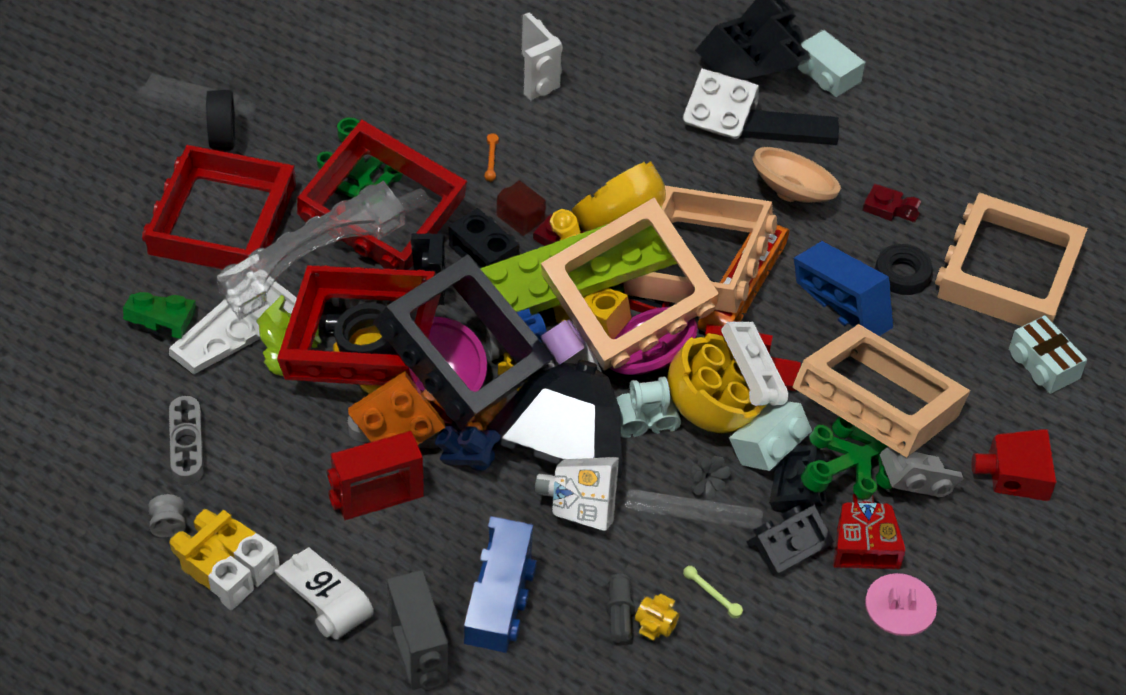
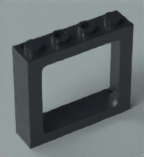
M469 255L461 258L386 306L373 322L382 337L390 343L400 355L402 361L409 366L423 383L424 388L432 394L445 410L447 416L460 429L524 385L529 378L539 374L554 359L552 354ZM451 286L457 290L517 363L476 392L471 391L410 317L411 312Z

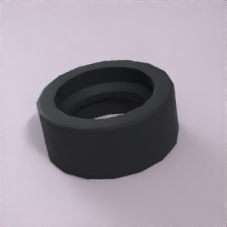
M208 90L206 95V119L209 147L234 148L235 108L233 91Z
M370 302L358 304L347 309L338 318L334 326V337L339 351L397 354L395 349L383 337L366 345H357L349 342L351 336L357 330L374 325L373 322L386 306Z

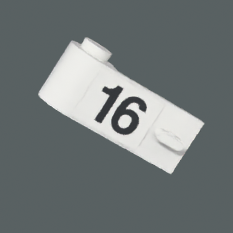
M309 547L299 554L292 555L291 559L274 569L275 574L315 607L318 616L315 619V623L325 637L331 635L334 639H339L374 614L372 605L364 592Z

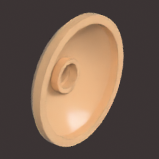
M773 147L758 148L752 159L755 169L765 183L776 191L777 195L783 200L789 202L795 200L803 203L826 202L836 198L840 191V184L831 173L803 156Z

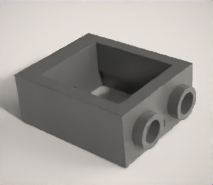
M423 570L387 579L388 618L412 690L419 688L425 690L434 689L441 685L442 682L448 681V643Z

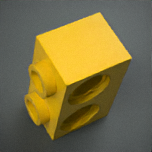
M606 288L583 296L611 339H615L632 319L627 294ZM561 304L553 307L557 323L570 319Z

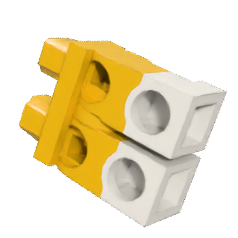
M204 509L196 516L193 522L198 533L191 537L184 531H179L169 541L171 551L180 560L181 569L188 575H191L198 583L205 585L221 599V603L231 611L254 591L253 584L258 587L274 572V569L280 566L277 547L241 522L232 519V516L225 510L217 515Z

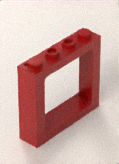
M361 119L297 197V215L307 224L316 225L326 231L332 239L343 241L353 247L359 255L363 257L368 256L380 263L384 269L409 270L413 266L411 240L400 252L323 205L364 155H371L442 197L440 203L416 232L418 234H437L465 198L467 181Z
M186 145L182 156L176 158L172 177L167 178L165 181L164 194L161 200H157L154 205L150 224L146 223L144 226L142 240L146 242L148 255L253 275L258 269L261 270L296 187L295 166ZM204 179L270 192L246 249L170 235L196 180Z
M307 265L277 357L284 379L383 386L406 371L416 384L418 377L402 361L400 355L311 350L328 299L348 298L395 301L435 276V271ZM440 294L420 306L414 323L428 339Z

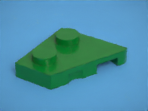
M138 292L131 294L123 306V319L135 324H142L146 328L155 331L160 329V325L172 329V337L182 339L195 314L196 300L186 299L180 295L160 297L153 296L148 292Z

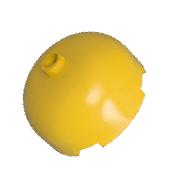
M650 161L647 164L643 162L606 182L605 186L593 194V198L591 195L586 196L574 206L571 212L578 218L581 229L586 232L613 222L653 198L662 206L666 198L665 184L652 162Z
M707 333L705 337L689 338L670 364L667 381L671 399L679 412L699 428L715 433L734 432L750 423L766 406H754L750 402V389L725 338L721 335Z

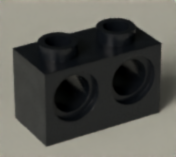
M479 208L449 225V247L462 258L469 255L479 268L519 255L520 246L517 239L513 235L507 234L491 216H487Z

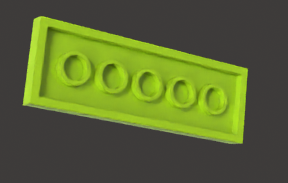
M651 225L571 271L568 275L583 297L675 265L677 262ZM604 226L480 269L516 312L529 308L531 315L561 304L542 276L541 263Z

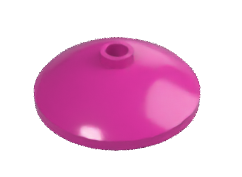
M670 307L652 309L632 317L615 339ZM695 318L688 321L686 328L679 333L664 335L658 339L659 343L646 352L639 350L630 355L631 359L623 366L616 369L610 367V369L625 375H643L657 372L670 366L674 356L691 337L693 339L696 337L698 328Z
M434 317L429 341L466 386L473 392L479 391L483 386L487 372V358L482 343L462 323L450 318ZM417 379L416 386L419 390H425L423 383Z

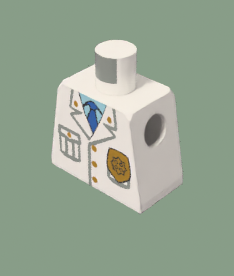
M619 458L562 460L556 466L555 476L537 475L535 494L553 497L552 513L555 516L606 531L614 521Z

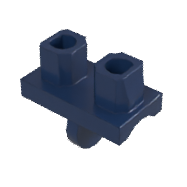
M445 426L439 432L435 444L443 450L439 460L447 465H469L474 470H486L495 459L492 447L500 440L501 435L495 430H479L475 426H467L463 430H455L451 426Z

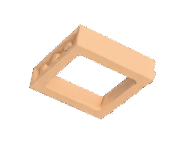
M665 186L666 198L661 207L671 223L685 222L751 233L730 284L711 281L719 293L715 310L737 313L741 301L747 299L751 278H756L760 256H765L767 252L769 235L774 234L776 231L777 216L773 215L772 201ZM657 272L623 282L625 294L672 303H678L694 293V288L687 277Z
M978 193L975 203H968L963 216V221H966V224H959L953 240L957 242V245H950L944 261V263L948 264L947 268L941 266L935 281V285L940 286L937 298L1019 326H1024L1044 315L1053 323L1088 228ZM981 220L1066 248L1047 298H1037L966 274L961 270Z
M655 198L541 263L542 276L604 371L610 367L616 369L623 366L631 359L630 355L639 350L646 352L659 343L658 339L664 335L679 333L686 328L687 322L696 316L699 319L708 316L716 309L715 305H717L719 293ZM652 225L693 286L694 293L619 338L611 339L568 273Z
M860 324L804 359L793 384V388L906 458L959 416L971 391ZM851 356L928 404L914 415L905 414L831 368Z

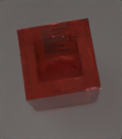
M520 180L512 186L504 188L497 195V217L522 236L545 220L546 200Z

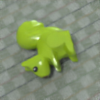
M283 295L256 320L259 325L261 341L267 347L263 351L264 363L273 374L283 376L277 357L291 314L283 308L286 301ZM319 325L312 344V348H317V344L321 343V339L318 335Z

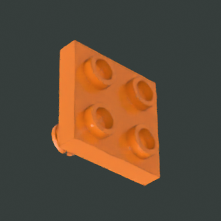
M406 371L348 408V414L370 442L412 431L417 445L445 428L443 419Z

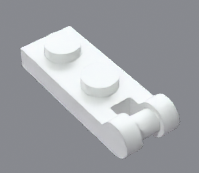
M727 322L721 329V332L750 389V402L754 406H764L768 402L771 405L786 404L788 400L787 388L754 323Z

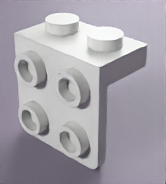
M528 12L522 17V55L525 57L524 94L531 101L537 97L546 96L551 91L560 87V75L562 73L561 53L563 48L560 40L553 36L539 19H536Z
M701 68L683 115V121L687 125L737 139L741 136L750 109L755 110L757 107L759 87L745 80H739Z

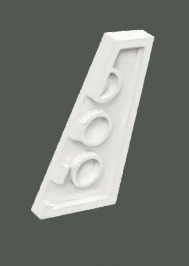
M258 269L184 334L182 339L176 341L169 348V356L192 374H196L261 339L259 325L256 320L281 295L286 300L283 308L291 314L297 297Z

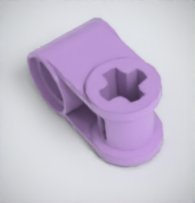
M570 319L562 321L540 336L559 365L581 351L586 344Z

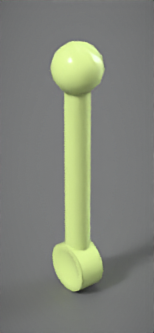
M687 566L684 569L683 574L685 578L693 579L727 608L730 617L739 618L742 615L743 609L741 605L730 603L697 574L695 567Z

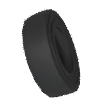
M894 244L886 247L878 255L875 264V270L889 277L890 292L900 295H913L921 292L928 286L933 272L931 259L926 252L909 244ZM898 262L908 263L914 267L916 273L912 276H902L892 270V266Z

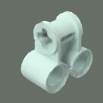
M660 377L658 381L639 383L637 380L631 381L630 393L616 397L620 407L621 437L629 438L631 434L634 437L640 436L649 428H652V431L657 434L660 433L659 430L670 429L672 432L681 425L678 409L671 399L666 377Z

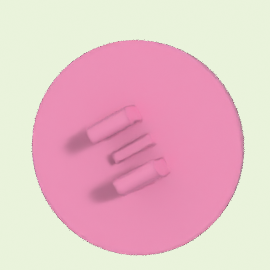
M906 574L882 576L871 584L866 594L865 605L869 617L879 628L888 633L898 636L916 635L925 631L935 619L937 603L934 594L925 583L913 576Z

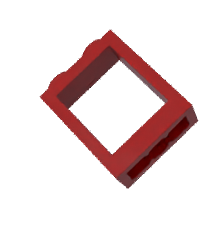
M412 431L331 454L332 468L327 470V476L332 489L328 490L333 509H340L344 521L424 497L423 456ZM399 470L398 473L371 480L355 486L350 485L355 482H359L365 479H369L372 477H376L382 474Z

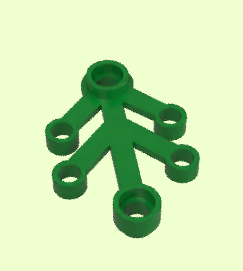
M352 117L340 120L337 124L338 138L343 142L360 121ZM325 151L318 154L317 166L319 169L325 164L322 161L328 160L333 153ZM363 156L348 175V177L358 181L359 187L343 181L334 193L339 191L354 198V203L360 210L376 211L385 203L384 191L392 182L400 181L403 175L386 165L382 176L375 183H372L370 177L383 162L371 156L365 163ZM396 171L397 173L390 174L389 172Z
M840 416L832 425L833 432L840 438L846 439L849 437L867 445L862 447L833 437L832 431L824 425H817L811 432L809 439L814 446L828 448L845 455L827 463L822 460L809 463L801 475L803 484L809 490L823 492L832 481V476L856 466V483L853 486V491L857 497L863 500L870 499L877 490V484L884 489H892L879 455L888 447L887 445ZM874 457L879 460V472L875 476L876 482L871 478V459Z

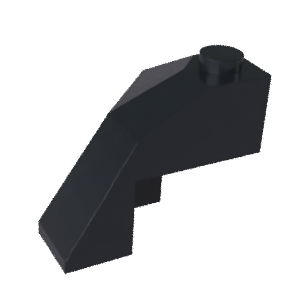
M755 0L740 18L716 25L695 49L701 56L700 59L703 64L708 68L742 79H750L794 68L807 63L811 59L809 51L801 46L804 42V37L800 27L793 24L792 20L796 17L794 9L785 0Z
M578 360L577 364L563 362L529 378L486 427V430H495L501 435L498 441L500 445L512 449H535L533 456L559 464L561 459L619 458L617 478H621L620 407L609 377L597 370V365L593 362Z

